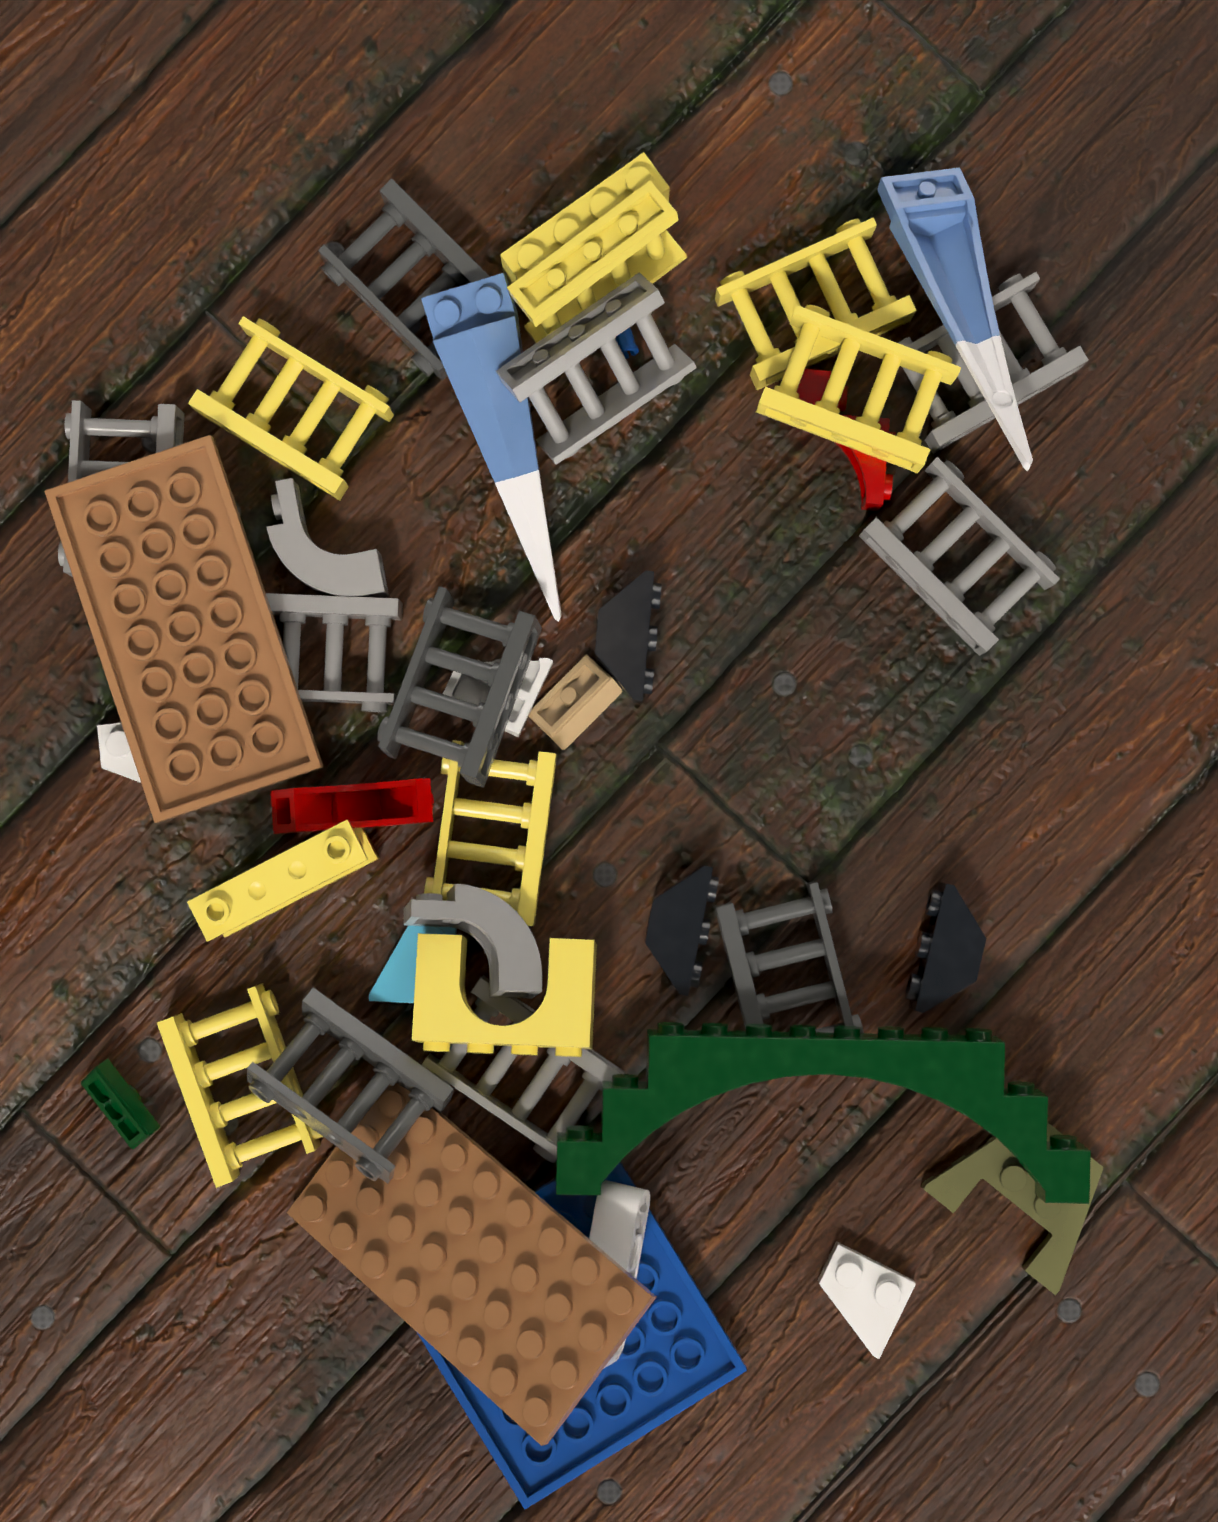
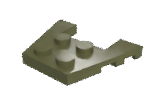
M1047 1122V1141H1050V1135L1061 1133ZM993 1136L986 1140L987 1143L967 1156L963 1155L951 1163L952 1166L935 1177L931 1176L922 1183L921 1187L954 1213L980 1179H984L1044 1227L1049 1233L1022 1268L1056 1296L1063 1283L1104 1167L1091 1158L1089 1204L1045 1203L1035 1194V1181L1017 1158Z

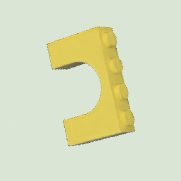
M644 152L501 253L503 273H506L509 285L651 180L669 202L670 187Z
M418 933L412 1041L423 1043V1051L450 1052V1044H467L468 1053L493 1054L494 1045L511 1046V1054L538 1055V1047L555 1048V1056L582 1057V1049H592L597 951L595 940L550 938L548 985L542 1004L526 1020L513 1025L499 1026L484 1022L475 1014L468 1003L465 992L467 939L462 935Z

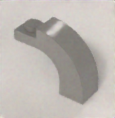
M293 478L275 481L278 494L271 495L272 507L276 520L283 519V524L267 526V531L272 546L283 564L308 587L326 596L389 597L382 556L379 551L374 549L339 555L326 552L317 547L307 530L299 485Z
M454 884L447 892V901H443V896L440 894L423 893L416 895V899H411L404 907V925L457 928L470 934L479 942L486 953L489 963L491 998L532 999L542 992V965L534 936L517 911L498 896L478 887Z

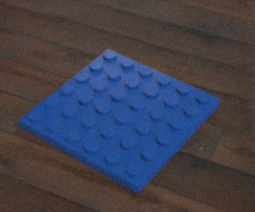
M621 1161L605 1179L636 1187ZM556 1177L534 1191L586 1237H590L597 1195H556ZM650 1208L637 1280L657 1297L627 1336L619 1359L601 1371L547 1445L541 1446L418 1334L524 1510L747 1371L746 1364Z

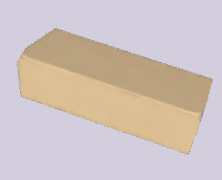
M586 654L532 708L529 717L562 750H565L622 693V689L606 671Z

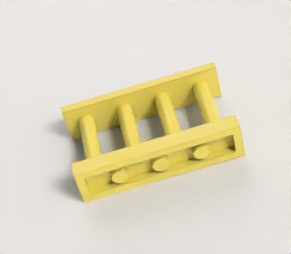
M651 180L507 287L511 297L530 319V322L524 325V328L536 343L640 272L653 284L687 258L686 253L666 230L679 220L677 212Z
M859 218L850 220L836 229L837 234L749 274L745 275L743 271H738L720 281L721 286L716 289L715 295L717 306L719 307L733 300L758 354V357L755 359L757 364L752 366L750 373L756 390L783 379L794 347L782 353L779 348H773L749 293L772 283L790 322L796 305L801 307L788 279V275L811 266L835 320L877 336L911 321L917 310L910 295L899 300L896 299L895 295L890 296L865 243V240L872 238L877 226L874 218L862 223ZM848 248L875 303L872 306V312L859 318L856 313H851L826 258ZM791 325L798 339L801 328ZM818 335L805 369L839 354L842 344Z
M796 305L790 325L801 328L799 337L780 386H775L774 390L768 387L764 388L756 412L918 473L925 465L930 451L929 448L921 446L922 440L919 439L939 383L941 381L952 385L959 375L961 367L952 364V358L943 353L928 351L925 354L829 317L830 313L821 307L806 305L803 308ZM819 335L838 342L842 346L821 401H816L815 405L799 400V394L796 391L816 338ZM861 351L883 359L862 416L852 420L839 415L840 409L837 406L857 353ZM901 366L924 376L903 432H898L895 436L881 431V425L878 421L898 368Z
M243 316L239 325L252 338L218 392L213 390L210 396L197 389L188 404L198 414L340 501L349 487L344 479L341 478L344 471L340 468L374 414L388 422L391 421L394 415L386 404L389 400L388 397L369 385L362 390L278 338L280 331L268 322L258 318L257 322L253 323ZM268 347L286 358L287 362L255 413H249L245 419L232 411L235 406L232 401L260 356ZM304 369L324 383L290 437L285 435L281 441L268 433L271 428L268 423L300 372ZM341 392L360 405L327 458H321L319 463L304 455L307 451L305 444L337 393Z
M453 740V741H452V742H454V743H457V744H460V745H464V743H463L462 741H457V740ZM539 751L538 761L530 760L529 764L494 759L488 776L527 781L526 785L534 786L532 803L524 802L523 806L457 798L461 768L458 767V762L442 757L441 774L448 775L435 874L434 877L426 878L424 893L440 894L443 896V900L447 901V892L454 886V884L446 883L449 858L515 866V871L523 872L520 889L512 888V892L480 889L486 890L508 903L523 918L527 926L535 925L557 754ZM459 815L520 823L521 828L528 829L526 846L518 845V849L451 841L454 816Z
M345 820L187 901L208 942L222 934L224 938L380 858L365 829L352 828L349 820Z
M263 983L247 989L251 1002L194 1023L190 1020L185 1021L181 1013L157 1022L216 1188L233 1182L240 1176L238 1168L242 1167V1162L300 1140H302L305 1151L308 1154L314 1152L321 1145L319 1138L323 1137L293 1115L296 1124L236 1146L234 1142L229 1144L224 1130V1127L228 1125L227 1121L276 1103L274 1100L266 1103L252 1093L221 1104L219 1101L214 1102L209 1086L213 1085V1080L247 1068L252 1061L258 1064L272 1058L273 1062H275L286 1048L275 1019V1015L279 1014L276 998L271 990L265 991ZM258 1018L266 1040L265 1043L208 1064L205 1061H199L194 1045L198 1044V1039ZM292 1067L281 1083L302 1097L303 1093Z

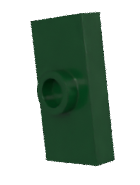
M109 1059L96 1066L81 1081V1085L130 1148L135 1149L161 1127L142 1103L138 1091L127 1084Z

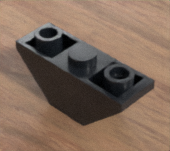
M654 571L642 573L601 607L598 612L595 657L633 703L642 704L643 694H652L654 669L646 668L647 651L656 652L658 626L650 625L651 608H660L662 583H653Z
M702 865L652 900L645 944L680 995L688 996L690 986L696 988L699 986L703 962L695 961L698 944H707L711 923L710 919L703 917L706 902H715L719 877L712 876L713 867Z
M939 883L938 889H932L929 893L925 914L930 915L931 918L927 932L921 931L915 951V956L921 959L917 974H910L905 991V998L910 1000L909 1008L922 1013L977 981L987 939L956 887L946 883Z

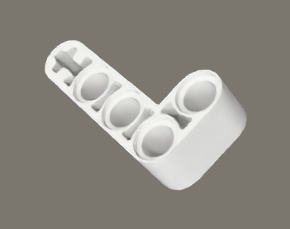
M605 1180L601 1185V1195H597L589 1239L637 1279L650 1206L649 1190ZM626 1339L604 1368L619 1359Z

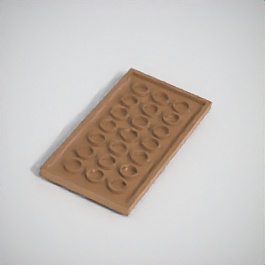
M211 435L44 491L154 823H160L323 768L215 440Z
M397 1083L394 1086L388 1085L351 1134L373 1149L410 1101L408 1096L410 1091ZM431 1108L430 1111H423L387 1160L395 1165L394 1176L388 1184L380 1178L373 1181L363 1175L355 1166L357 1161L336 1146L287 1211V1214L541 1446L547 1445L657 1296L445 1115L440 1114L434 1108Z

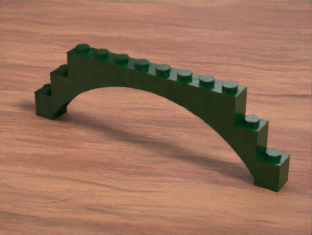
M660 1022L657 1023V1029H647L646 1082L638 1081V1076L633 1074L612 1075V1081H602L601 1133H593V1128L588 1126H569L566 1128V1133L557 1132L556 1195H601V1183L620 1161L652 1132L680 1113L716 1095L748 1084L792 1076L840 1075L868 1078L905 1087L944 1103L969 1117L995 1136L1017 1158L1035 1181V1194L1045 1203L1089 1204L1091 1150L1077 1142V1137L1071 1135H1050V1141H1047L1048 1096L1040 1090L1034 1089L1035 1084L1030 1082L1012 1081L1008 1082L1007 1088H1004L1005 1042L996 1036H992V1030L967 1028L965 1029V1035H948V1029L924 1027L921 1028V1034H904V1028L882 1026L878 1027L877 1034L860 1033V1027L840 1025L834 1026V1033L816 1032V1026L790 1025V1032H772V1025L747 1024L746 1031H728V1025L723 1023H703L701 1030H684L683 1023Z

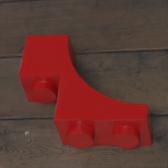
M805 369L796 391L799 394L798 399L815 405L816 401H821L832 371ZM847 385L844 387L837 406L840 411L846 410ZM842 415V416L847 417V418H850V419H852V420H856V417H861V416ZM879 418L880 430L896 436V432L889 431L890 419ZM836 443L847 456L857 476L861 495V510L878 511L884 504V500H890L892 493L893 475L886 474L887 462Z
M430 778L289 788L271 791L273 834L326 831L345 820H349L352 828L433 822L432 809L434 797L431 792Z

